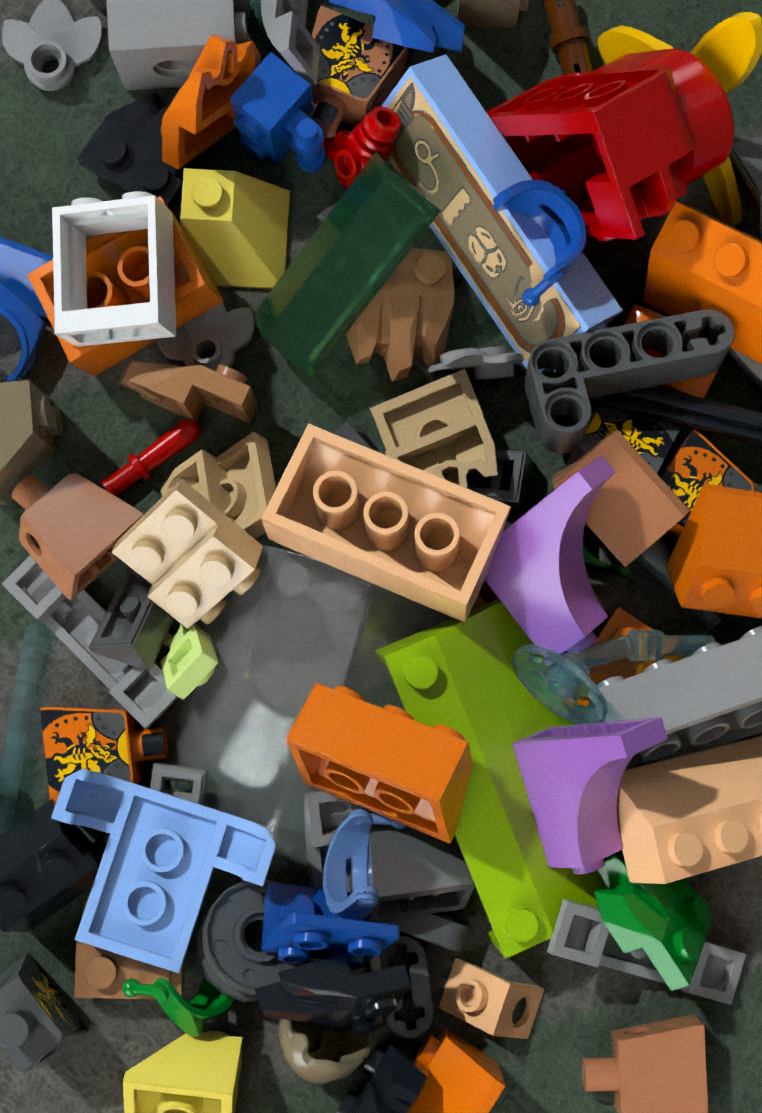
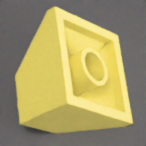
M184 168L180 225L203 259L215 285L218 287L284 290L290 190L237 171Z
M221 1031L202 1032L197 1037H191L185 1033L125 1072L123 1079L124 1113H236L243 1037L229 1036Z

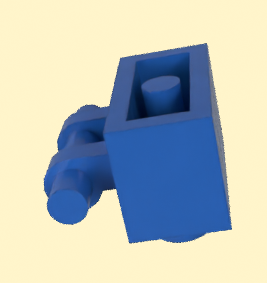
M270 52L230 97L235 117L233 123L241 136L238 142L257 161L261 162L266 157L276 166L293 149L296 151L295 155L299 167L306 172L315 173L323 168L326 163V151L322 128L309 117L314 108L311 84Z

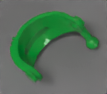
M205 976L200 989L189 1002L184 1001L170 981L164 978H158L152 985L142 984L138 980L130 978L122 985V992L129 998L135 997L138 994L153 996L176 1026L191 1037L200 1036L203 1032L204 1023L210 1017L219 1015L230 1008L234 1001V998L220 993L206 980Z

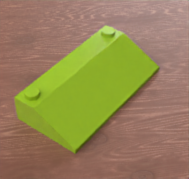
M497 599L471 610L465 623L452 618L375 650L378 660L385 664L390 672L404 710L414 718V721L432 728L438 724L448 726L458 731L469 742L473 767L455 837L492 927V930L487 932L492 943L506 959L551 939L563 899L598 907L594 892L597 889L608 890L598 870L586 874H574L572 868L549 867L512 743L551 726L572 725L575 723L551 662H547L501 600Z

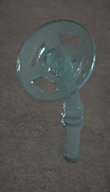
M630 630L626 636L591 645L585 650H574L571 654L564 653L561 655L538 645H523L513 654L512 665L524 687L552 712L576 724L603 722L607 716L608 707L603 694L589 677V669L625 658L632 662H658L664 656H692L699 648L715 643V640L711 635H664L660 630ZM533 654H544V655H548V656H547L545 659H543V658L536 657V656H532V655H533ZM588 695L596 706L586 707L578 705L577 698L582 699Z

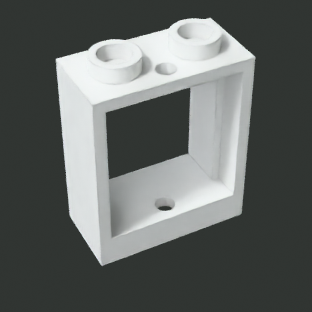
M142 191L125 193L122 195V199L101 201L96 198H78L73 200L70 206L53 207L55 334L75 347L176 337L173 213L155 195ZM148 229L150 302L87 309L86 236Z

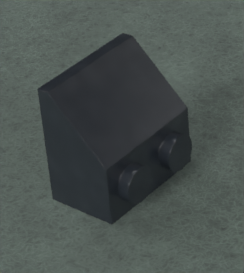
M53 799L0 835V929L3 932H29L93 886L103 854L77 825L67 824L51 818L56 804Z

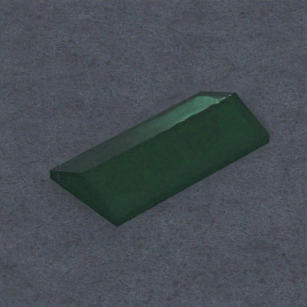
M375 152L253 314L262 337L302 372L313 377L441 210L385 158Z

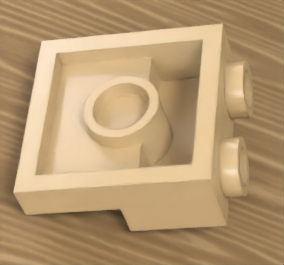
M180 479L117 540L112 553L152 584L147 596L149 599L189 629L199 619L205 624H210L223 610L227 601L224 597L229 592L234 590L237 594L242 595L254 584L260 574V570L256 566L263 545L183 479Z

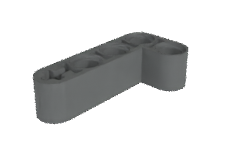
M699 310L549 339L539 343L532 349L525 376V391L537 436L541 444L549 451L555 453H569L576 450L583 441L590 420V398L707 376L716 372L721 367L735 335L732 322L722 312ZM644 349H656L659 352H661L664 355V357L655 358L649 356L644 351ZM603 358L608 360L613 367L602 368L594 364L592 360ZM552 368L561 373L562 376L549 378L540 373L539 370ZM565 415L570 417L576 425L563 427L557 425L552 420V417Z

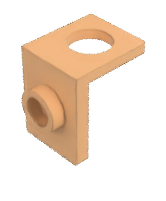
M455 958L439 1008L492 1036L528 1039L544 988L532 984L510 982L466 960ZM525 997L526 1006L524 1013L513 1024L512 1015L514 1008Z

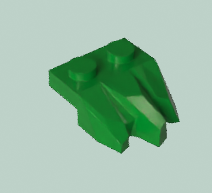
M622 850L604 858L605 865L598 869L608 890L597 889L594 895L602 921L623 953L643 948L671 991L690 986L713 920L705 899L696 894L687 878L667 884L630 883Z

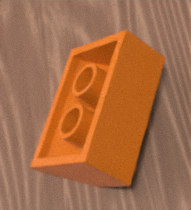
M161 196L157 197L170 210ZM173 214L177 329L221 304L224 300L203 259ZM148 229L93 235L86 239L87 309L150 302ZM52 259L27 275L55 331ZM57 335L69 362L93 377L158 340L149 339L75 347Z
M676 201V205L670 211L650 250L643 302L670 316L699 310L722 312L730 319L734 326L735 335L730 348L762 364V241L694 207Z
M704 483L666 565L681 607L762 618V492Z
M315 683L285 739L304 783L450 844L456 832L473 767L469 742L458 731L448 726L438 724L432 728L414 721V718L408 712L399 707L385 705L384 708L365 702L361 695L347 687L336 686L332 689Z
M445 1027L438 1038L430 1034L421 1045L414 1059L428 1068V1077L418 1098L407 1113H489L505 1088L498 1061Z

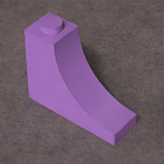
M603 455L576 472L502 532L485 581L548 663L565 651L572 658L583 652L598 640L593 630L608 618L592 590L583 556V534L587 514L599 490L616 473Z
M662 717L551 726L512 743L549 867L572 868L574 874H586L602 868L605 865L604 858L623 849L617 817V798L620 781L627 764L636 753L668 739Z

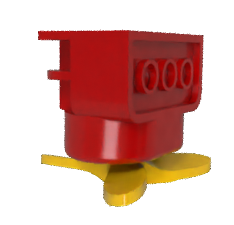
M753 12L737 13L718 23L708 31L690 53L674 49L671 45L635 28L621 25L611 28L602 33L597 40L600 55L605 63L604 66L592 72L570 73L554 77L486 112L533 180L547 181L552 183L553 186H558L560 190L564 189L566 191L565 195L578 206L585 222L586 236L596 237L598 241H608L614 238L637 240L645 235L640 220L650 216L658 217L671 211L676 205V199L687 194L686 185L702 176L722 221L735 227L742 221V208L735 174L729 158L734 142L735 127L733 112L727 94L744 83L762 54V18Z

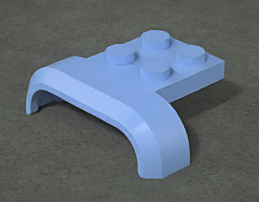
M81 769L64 778L51 816L52 819L67 824L80 825L110 834L75 940L178 974L182 969L214 868L227 871L241 877L242 880L263 886L276 848L268 828L261 824L87 769Z

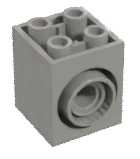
M106 0L109 52L126 91L182 87L188 80L208 39L213 34L236 42V45L251 41L247 28V18H250L249 0Z

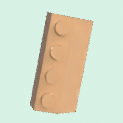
M308 423L261 520L269 540L465 623L487 576L511 506Z
M762 735L637 766L624 771L618 791L617 817L623 846L622 851L630 883L667 884L762 856Z

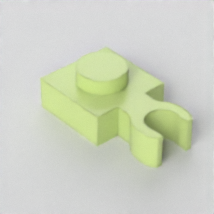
M180 623L179 630L174 636L169 633L167 634L163 644L170 648V651L160 663L167 690L184 700L196 686H202L209 680L215 666L219 662L210 635L196 624L187 629Z

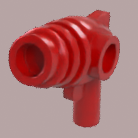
M384 106L374 108L372 112L365 115L364 120L351 133L345 129L339 131L335 137H324L326 156L334 162L341 186L347 190H353L360 198L366 197L369 194L373 180L387 164L394 142L399 135L398 129L401 126V121L398 115L390 108Z

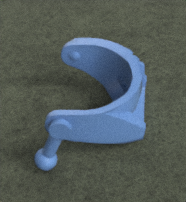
M364 809L352 811L340 824L329 845L323 871L325 905L330 912L340 914V917L343 919L359 921L369 916L379 900L378 890L368 886L367 862L372 824L392 825L396 829H403L406 825L379 814L368 813ZM346 872L349 873L351 894L349 896L346 889Z

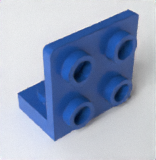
M271 882L265 888L261 952L278 954L279 961L302 964L310 962L311 958L328 959L346 955L350 970L363 968L364 964L375 956L380 955L383 950L400 937V926L367 922L366 918L361 921L343 919L340 917V914L330 912L325 905L326 898L324 890L321 888Z

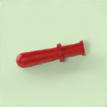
M190 418L179 421L135 457L133 453L127 457L129 459L127 464L105 479L103 477L99 481L109 493L116 497L141 478L146 482L151 478L148 474L149 472L198 440L201 435L200 424Z

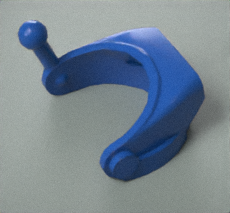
M525 180L515 183L493 198L495 203L493 208L496 212L513 210L523 213L535 221L547 233L554 247L555 266L544 274V279L534 288H528L522 294L523 303L530 307L537 305L540 301V296L567 274L565 270L579 257L589 243L586 239L585 222L578 206L565 195L566 191L564 189L560 190L558 186H553L552 183L542 180Z
M0 284V315L9 319L16 328L22 345L19 364L6 382L22 381L32 371L36 360L37 348L47 324L6 287Z

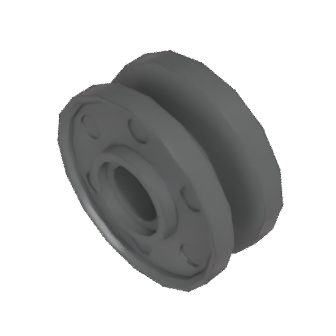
M265 879L263 886L244 880L226 889L202 916L195 936L196 960L206 980L223 995L243 1002L258 1001L255 989L281 981L278 972L307 964H292L279 961L278 954L254 951L247 946L244 940L245 929L256 930L262 935L265 888L273 882Z

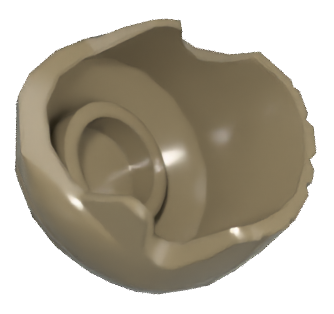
M280 1019L278 1039L281 1052L291 1069L300 1078L310 1083L325 1084L345 1078L367 1058L372 1044L371 1032L355 1035L353 1029L332 1032L302 1021Z

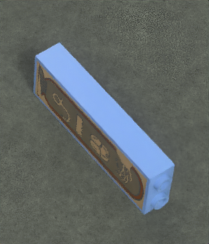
M447 54L410 66L382 104V106L393 110L401 121V126L398 129L399 135L394 142L387 164L515 353L523 355L524 361L522 363L526 369L532 349L539 343L549 339L608 328L606 325L623 310L583 252L565 270L567 274L540 296V301L537 305L530 307L523 303V292L528 288H534L544 279V274L555 266L554 247L547 233L535 221L523 213L513 210L496 212L493 208L495 204L493 198L515 183L533 179ZM544 368L539 371L544 373L552 368Z

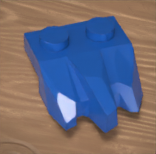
M329 0L331 4L376 16L372 34L373 38L434 53L435 46L462 52L465 24L436 4L434 0Z

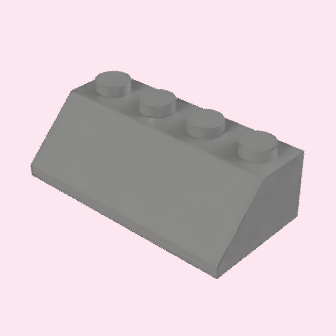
M762 626L748 631L740 640L723 646L718 642L710 643L699 648L688 658L673 662L671 659L660 660L647 667L641 674L626 679L622 676H614L602 681L594 690H591L586 711L588 723L662 717L668 739L636 753L627 764L625 770L762 735Z

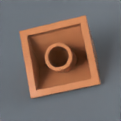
M615 430L559 470L552 477V485L554 489H557L580 469L601 455L604 456L616 473L597 493L585 523L623 566L626 567L685 517L690 510L618 430Z

